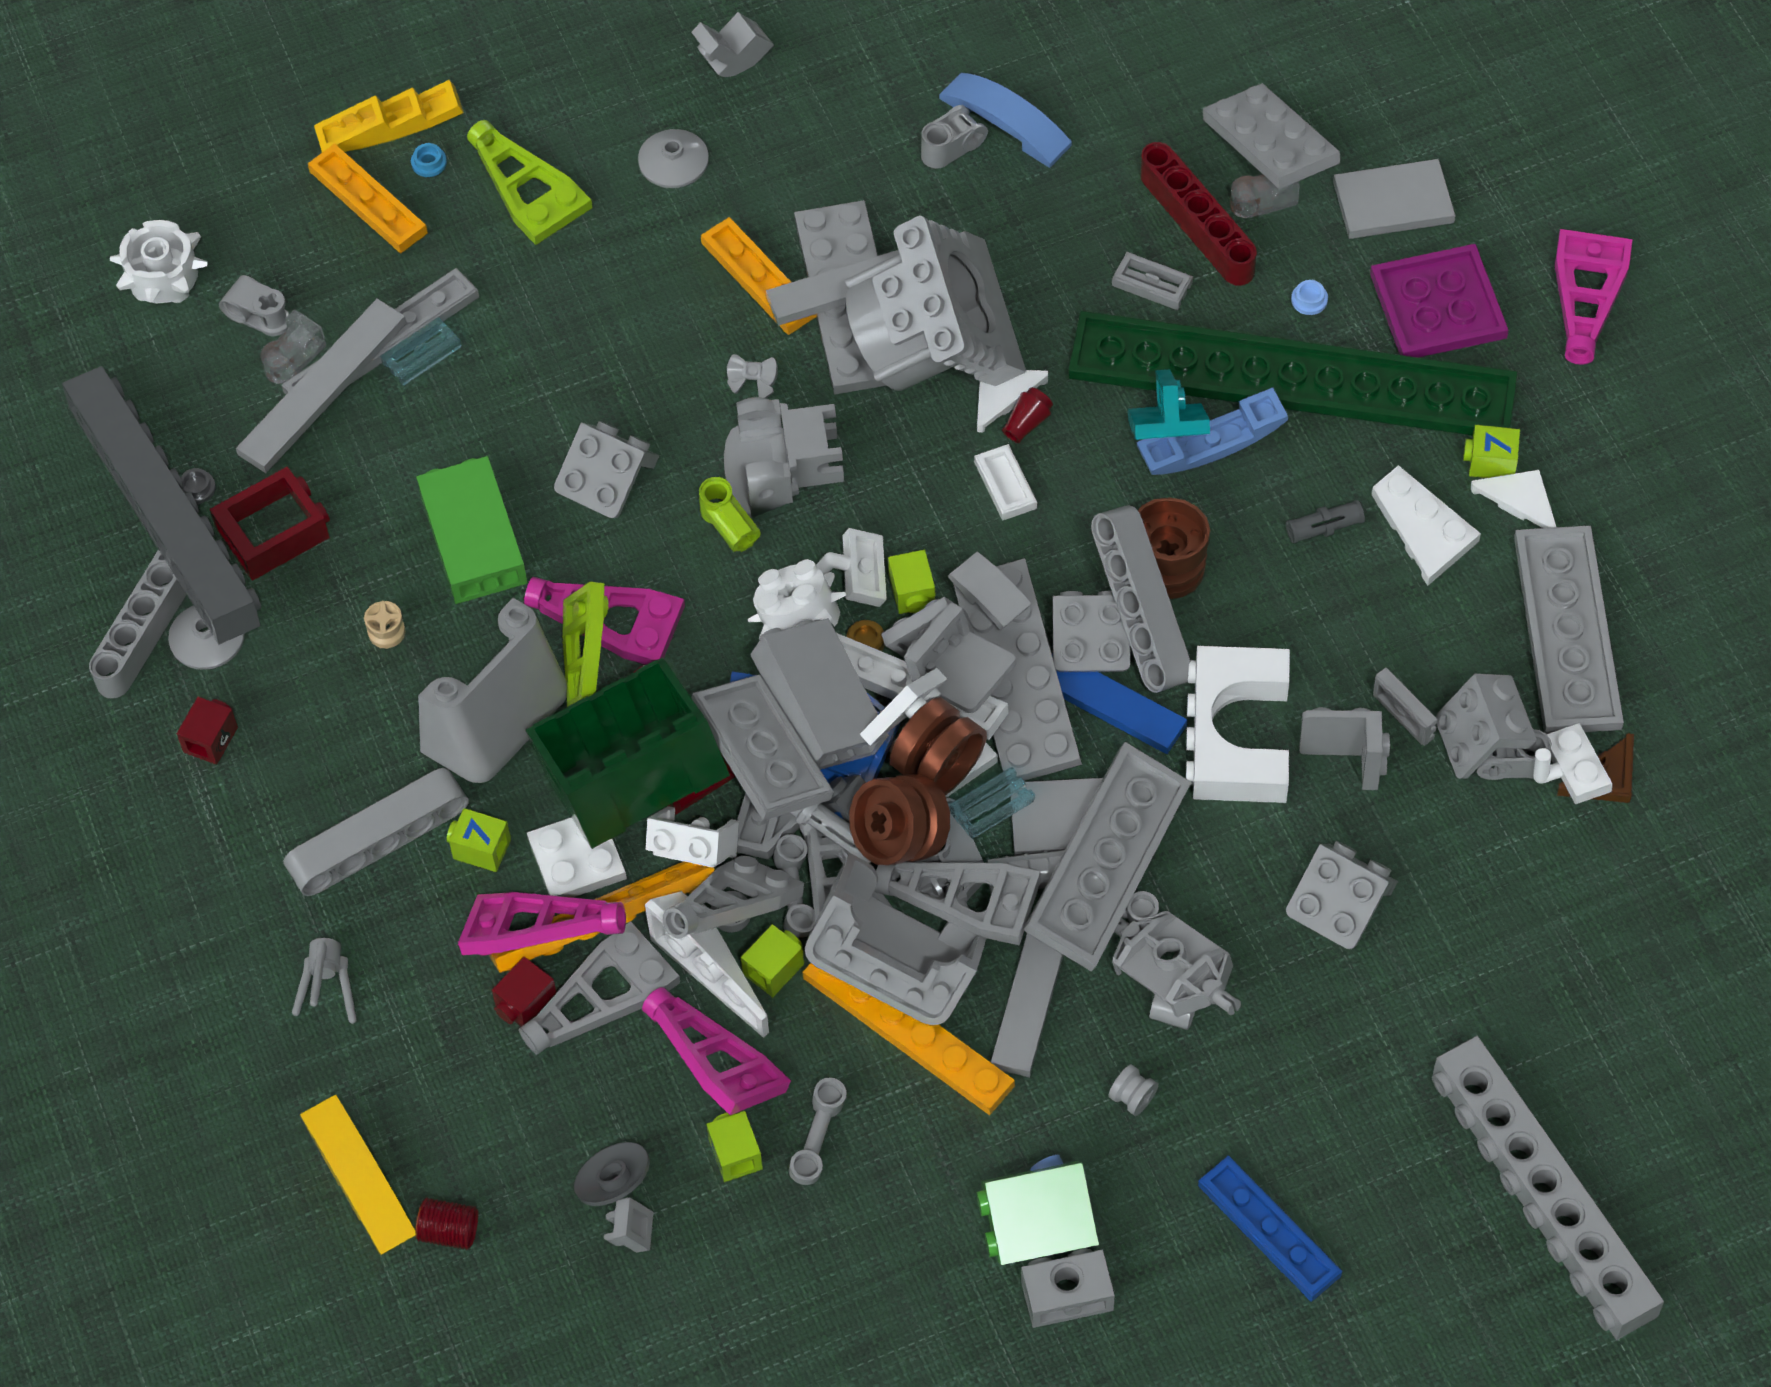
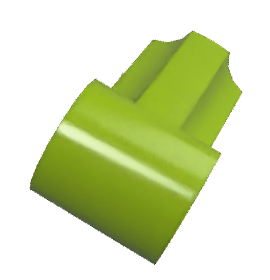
M711 477L701 484L699 488V502L702 518L706 522L713 524L733 552H743L752 547L754 542L760 537V530L732 494L730 483L721 477ZM712 499H721V500H723V501L718 502V503L710 502V500H712Z

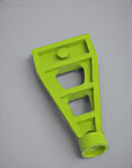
M488 120L477 122L469 130L467 140L478 150V154L514 223L535 245L592 209L591 199L569 176L501 135ZM512 156L525 167L506 178L497 165ZM532 178H537L551 187L550 191L530 204L524 203L517 191L518 187Z
M589 582L563 600V651L565 679L567 681V707L596 693L603 622L609 605L608 597L604 596V583ZM585 633L583 656L581 657L579 636Z

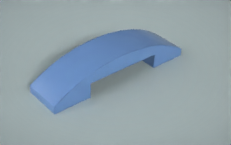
M960 73L939 94V99L952 107L964 105L969 110V113L971 111L977 113L1020 140L1023 152L1049 168L1072 146V141L1045 114L1016 93L989 79L969 73Z
M1270 388L1240 400L1238 410L1210 420V434L1143 439L1137 442V447L1151 475L1185 471L1222 459L1248 447L1288 421V415L1274 389Z

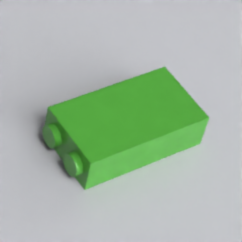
M488 456L479 459H468L461 464L443 469H432L426 474L416 476L420 496L455 604L528 584L524 563Z

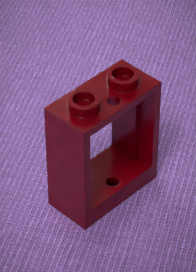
M288 466L209 509L217 532L251 581L330 538L326 526L330 518L320 502L313 503L309 497L312 494L306 481L302 476L296 478ZM291 494L307 516V519L254 548L237 522Z

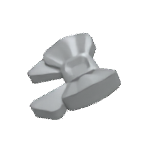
M733 354L727 364V383L732 392L737 394L746 380H757L759 397L768 398L774 393V389L771 386L775 384L778 375L777 361L775 358H769L761 363L745 361L740 356Z

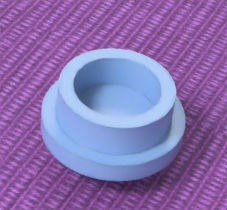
M1305 280L1293 290L1291 302L1298 312L1305 315H1315L1326 308L1328 294L1321 283L1315 280Z

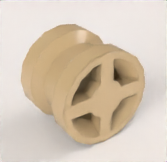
M380 601L369 606L365 612L364 621L369 640L372 644L379 648L388 649L401 643L406 631L399 607L390 601Z

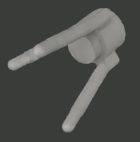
M317 938L310 942L309 957L304 959L303 974L292 1009L293 1016L300 1014L311 975H313L310 1005L315 1007L318 1004L322 979H330L335 976V972H338L348 1020L351 1024L356 1022L355 1006L347 972L348 958L340 956L341 944L338 941L330 938Z

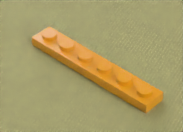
M683 861L594 900H603L607 903L622 902L626 912V923L636 917V914L646 911L645 904L650 899L680 891L684 894L692 893L715 869ZM559 914L553 917L552 923L574 919L575 915ZM600 932L501 953H492L489 956L501 973L503 971H510L523 957L531 960L541 955H553L561 951L566 944L578 939L587 940L593 938Z
M812 963L803 971L804 980L989 1116L1015 1087V1080L940 1025L922 1023L817 968Z

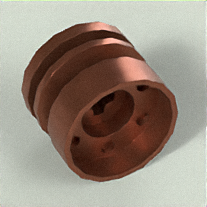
M1160 498L1142 505L1138 512L1143 520L1169 599L1182 598L1195 591L1203 581L1210 536L1207 517L1197 506L1182 499Z

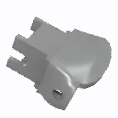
M751 397L736 403L738 426L731 429L726 439L724 470L725 478L732 487V494L750 518L785 504L793 503L792 496L799 494L800 487L844 482L843 465L829 467L828 464L843 460L841 447L828 449L827 440L837 439L836 422L824 423V419L836 417L835 404L788 410V405L779 403V399L769 400L767 398Z

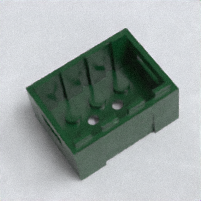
M664 658L645 665L629 676L602 688V690L571 704L566 709L554 715L552 714L525 730L550 785L591 849L625 832V828L693 792L696 794L730 776L707 719Z

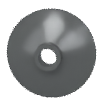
M623 1142L611 1145L596 1153L581 1167L574 1182V1191L579 1200L587 1205L602 1206L616 1202L631 1193L643 1181L649 1170L650 1157L645 1148L637 1143Z

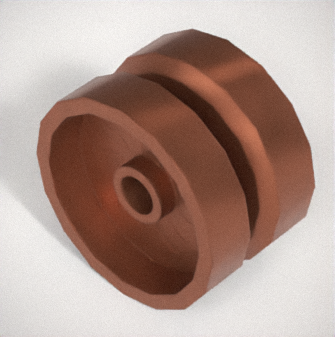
M942 697L934 698L923 705L900 732L890 754V765L903 775H925L936 782L946 796L965 779L976 764L985 746L987 731L969 717L960 719V711Z
M908 774L894 778H877L863 784L854 795L849 810L850 831L859 851L874 864L894 865L906 861L926 860L938 854L947 841L950 831V809L945 794L936 782L925 775Z

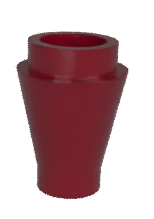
M1030 387L1027 392H1021L1002 432L1013 442L1020 443L1026 435L1051 415L1052 401L1043 392L1033 387Z

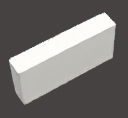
M1009 444L974 456V463L1002 521L1037 509V501Z

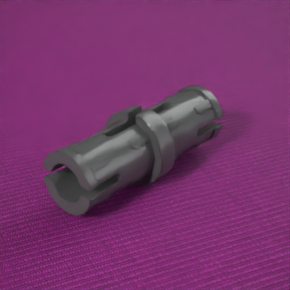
M1359 500L1330 509L1324 506L1317 508L1316 513L1294 520H1287L1286 530L1292 543L1321 534L1328 537L1333 535L1335 530L1357 523H1364V511ZM1339 517V519L1311 527L1312 524Z

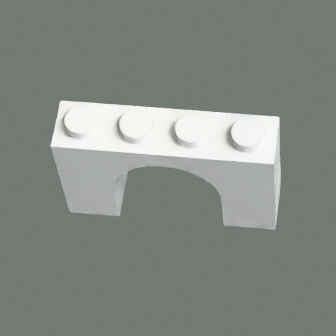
M1197 646L1196 660H1190L1188 683H1195V694H1188L1187 717H1194V727H1187L1186 750L1194 751V761H1186V779L1191 782L1190 785H1193V799L1286 803L1289 786V750L1249 749L1235 746L1219 735L1212 720L1219 710L1236 701H1287L1290 649Z

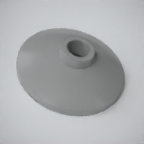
M681 129L664 130L652 135L643 143L638 154L639 168L643 176L651 183L664 188H680L694 183L704 174L709 162L708 150L702 139L689 131Z
M191 606L180 613L173 621L169 630L168 640L170 649L179 662L190 668L207 670L220 667L232 660L240 651L245 634L218 645L209 629L205 632H199V630L207 626L196 608Z

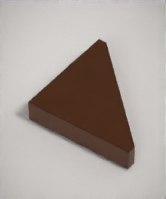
M1628 733L1626 738L1598 755L1612 782V791L1593 798L1594 800L1630 803L1634 734ZM1561 782L1558 786L1557 796L1571 797L1564 782Z

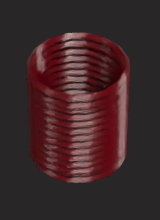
M425 1198L419 1208L416 1221L415 1236L417 1241L469 1250L474 1242L477 1231L478 1209L472 1205L466 1206V1204L462 1205L454 1202L450 1203V1201Z

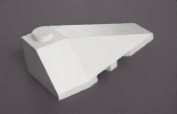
M680 891L650 899L645 904L651 941L764 1038L769 1033L767 1014L718 929L713 928L696 934L691 933L680 939L674 938L664 928L663 914L667 909L682 903L688 896Z

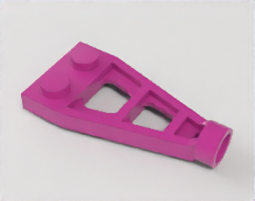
M1560 229L1555 259V272L1567 337L1565 358L1569 362L1584 365L1594 360L1597 339L1627 278L1633 239ZM1574 270L1606 273L1607 279L1600 290L1578 287L1575 281ZM1575 301L1598 304L1596 317L1575 316Z
M532 577L525 592L524 604L539 609L541 613L563 624V600L584 585L553 583ZM604 586V596L608 597V609L615 606L633 607L639 613L631 633L627 635H621L605 626L603 622L601 646L624 659L644 665L664 658L684 610V599L651 589ZM547 595L551 596L549 601H546Z
M519 892L480 894L475 899L458 945L462 955H490L492 953L506 952L594 932H601L606 935L623 934L626 928V912L622 902L607 903L603 900ZM529 912L539 914L534 926L516 931H508L516 913ZM555 913L575 915L574 919L552 923Z
M660 987L654 990L645 999L642 1006L643 1012L654 1022L659 1023L703 1090L729 1115L786 1093L791 1080L765 1055L679 997L675 998L666 988ZM692 1027L707 1037V1039L693 1044L683 1029ZM721 1050L738 1060L741 1065L720 1073L713 1068L706 1056Z

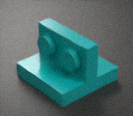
M1170 369L1155 370L1157 407L1128 409L1129 425L1136 440L1210 434V419L1202 404H1186L1184 388H1181L1180 380H1175Z

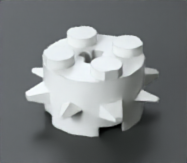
M168 220L146 221L143 223L144 228L139 230L132 228L129 230V233L124 236L119 247L120 254L110 256V261L122 265L124 270L122 277L116 284L119 290L131 289L133 295L138 300L156 304L167 302L180 303L188 298L189 291L193 288L198 278V268L208 265L207 261L195 257L193 251L201 235L198 232L185 234L179 230V226L176 223Z
M808 559L780 570L770 569L758 578L760 585L756 589L753 598L758 614L748 618V622L763 623L764 626L760 636L773 628H780L781 630L792 628L807 619H812L815 622L829 618L831 624L835 627L840 616L836 600L846 596L847 593L832 592L830 587L835 577L834 573L828 572L823 574L817 568L815 562Z

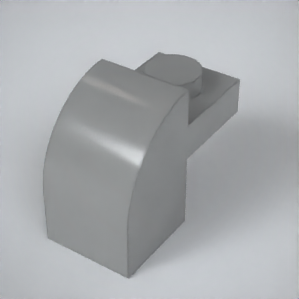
M739 12L720 32L701 22L691 32L700 43L697 46L700 53L716 73L723 77L735 76L754 66L774 46L755 21Z

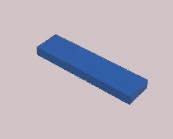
M1056 671L1064 700L1165 754L1169 753L1187 726L1186 718L1099 672Z
M1229 1155L1198 1181V1187L1310 1302L1315 1300L1342 1276V1270Z

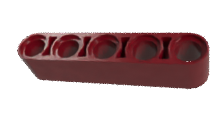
M1152 142L1146 145L1141 154V180L1227 282L1236 286H1242L1252 281L1255 275L1257 255L1253 242L1170 146L1162 142Z

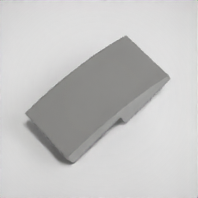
M979 552L973 554L948 575L949 579L972 605L977 603L1000 630L1032 604L995 565Z

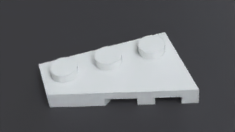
M1399 465L1372 488V497L1391 528L1396 530L1403 540L1405 550L1411 560L1414 559L1421 569V576L1427 586L1480 540L1481 533Z

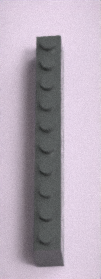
M100 366L63 382L62 386L70 411L218 645L260 627L257 610L261 609V603L253 588L248 590L245 588L246 582L239 566L236 563L230 565L228 561L230 557L221 539L214 540V531L208 518L205 515L199 517L197 514L199 509L191 492H183L184 486L175 468L168 469L169 463L160 445L154 447L152 444L154 440L150 429L145 422L139 424L137 421L139 416L130 399L124 401V392L116 377L110 379L104 368Z

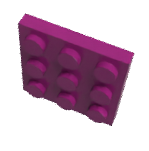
M1476 244L1371 266L1370 276L1399 355L1419 358L1507 339L1509 330Z

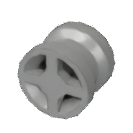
M1130 1064L1114 1081L1108 1097L1115 1102L1122 1101L1127 1105V1110L1134 1116H1137L1153 1099L1159 1083L1151 1078H1143L1140 1075L1139 1069Z

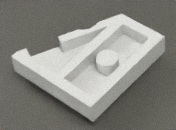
M935 668L910 683L860 735L871 746L906 717L910 719L923 705L934 698L940 697L941 693L938 688L947 678L938 668Z

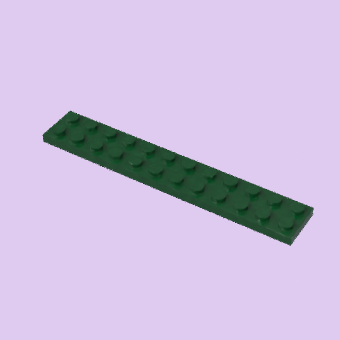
M1080 311L1069 366V379L1156 391L1155 370L1170 369L1175 380H1180L1181 388H1184L1185 395L1239 402L1273 388L1283 408L1288 410L1466 435L1474 434L1475 425L1510 428L1518 371Z

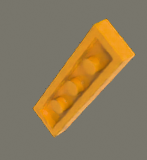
M336 144L330 146L308 163L309 172L400 254L428 234L425 223Z
M728 217L701 235V243L776 322L766 298V290L791 283V281L740 227ZM817 314L779 326L787 335H790L816 318Z

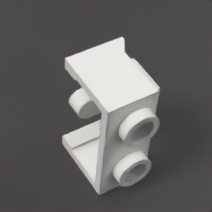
M670 806L647 818L646 850L653 851L655 856L713 868L728 857L736 858L738 820L731 819L717 830L710 829V823L704 817H699L691 825L674 822L675 807Z

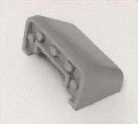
M512 598L498 614V627L505 636L509 637V643L468 685L451 677H442L431 682L418 695L420 752L473 783H483L492 779L529 740L525 730L551 716L567 698V681L534 611L515 598Z
M849 853L808 937L805 946L806 957L817 968L922 1023L939 1025L945 1022L950 1017L975 975L987 938L975 935L950 922L946 923L940 933L872 897L878 882L877 872L868 862Z

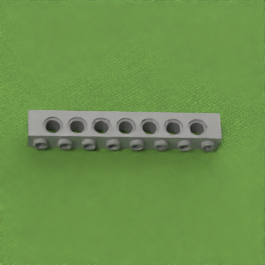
M1476 1036L1437 1057L1432 1076L1437 1091L1443 1097L1448 1096L1455 1106V1115L1463 1128L1471 1129L1478 1139L1477 1145L1484 1159L1488 1162L1493 1161L1500 1171V1179L1506 1191L1510 1195L1516 1194L1523 1204V1212L1527 1221L1534 1229H1540L1547 1239L1546 1245L1551 1256L1558 1263L1562 1261L1570 1272V1281L1576 1292L1580 1296L1588 1298L1594 1307L1593 1313L1601 1328L1605 1331L1610 1330L1615 1339L1618 1340L1657 1318L1664 1303L1663 1299L1480 1038ZM1476 1085L1483 1092L1474 1094L1469 1092L1465 1086ZM1497 1117L1502 1119L1506 1125L1494 1126L1487 1119ZM1510 1151H1524L1529 1158L1517 1159ZM1545 1183L1552 1191L1548 1193L1540 1192L1535 1189L1533 1184ZM1567 1216L1575 1222V1225L1564 1226L1556 1218ZM1584 1249L1592 1250L1598 1255L1599 1259L1588 1260L1579 1251ZM1607 1283L1616 1284L1623 1293L1611 1294L1605 1290L1603 1285Z

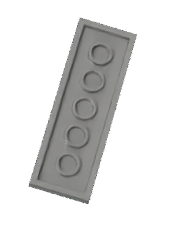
M864 200L794 212L807 277L877 256ZM846 305L818 313L817 321L834 395L887 386L882 381L877 382L875 380L873 370L863 357L850 327Z
M1591 526L1516 530L1514 541L1544 733L1549 734L1580 723L1584 732L1622 730L1624 721Z
M1025 558L996 566L1032 603L1002 630L994 624L977 603L972 605L953 583L959 606L966 610L974 633L1011 652L1016 659L1015 667L990 695L1008 703L1009 713L993 734L1007 785L1082 765Z
M1124 742L1114 757L1023 931L1089 971H1092L1097 966L1191 782Z

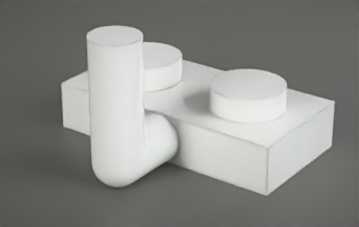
M849 528L842 535L843 555L833 552L826 553L816 566L823 574L830 572L833 568L844 570L846 600L880 607L887 600L883 536Z
M1580 723L1547 734L1552 743L1551 752L1546 748H1540L1535 753L1533 776L1537 783L1543 784L1561 778L1575 804L1612 791V782Z

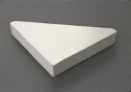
M1026 370L1025 373L997 386L980 381L977 432H984L985 427L1002 414L1005 416L1013 410L1021 392H1027L1030 387L1037 388L1048 383V371Z
M1539 470L1473 480L1471 482L1470 488L1473 494H1482L1498 503L1499 508L1523 521L1527 519L1542 528H1557Z

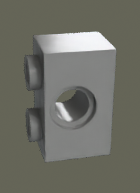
M1080 1249L1070 1253L1065 1258L1056 1260L1048 1257L1038 1258L1029 1262L1028 1266L1021 1267V1283L1032 1328L1114 1311L1115 1295L1103 1250L1092 1252L1091 1249ZM1067 1279L1075 1282L1077 1287L1073 1290L1065 1291L1058 1288L1056 1284L1061 1280Z

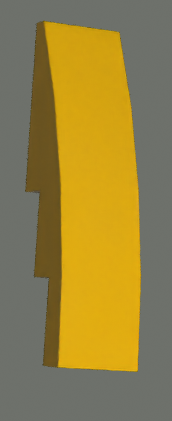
M449 79L420 94L412 87L383 102L375 95L315 124L314 128L322 152L333 144L347 152L414 134L464 112L456 88Z
M337 1095L301 1113L300 1117L336 1182L341 1186L359 1221L361 1220L378 1253L382 1255L414 1237V1227Z

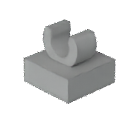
M630 1197L616 1201L615 1211L606 1214V1220L614 1224L613 1233L604 1234V1239L615 1246L624 1245L636 1253L649 1251L653 1211Z

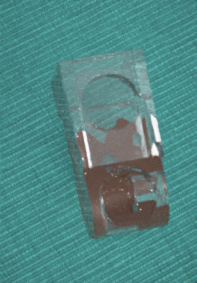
M1263 174L1255 177L1249 175L1241 176L1232 183L1230 209L1238 217L1251 218L1298 205L1300 185L1298 182L1279 189Z
M295 309L285 318L287 330L276 341L269 342L261 350L260 357L266 378L276 384L285 383L294 377L326 347L322 327Z

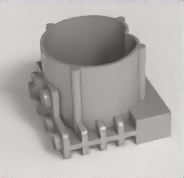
M917 216L897 226L894 230V237L900 254L845 280L848 287L846 309L850 327L863 357L874 372V378L877 382L882 381L891 389L903 391L954 367L968 374H974L976 380L997 386L1026 372L985 239L966 231L959 233L954 229H949L947 226L939 225L935 221H928L923 216Z

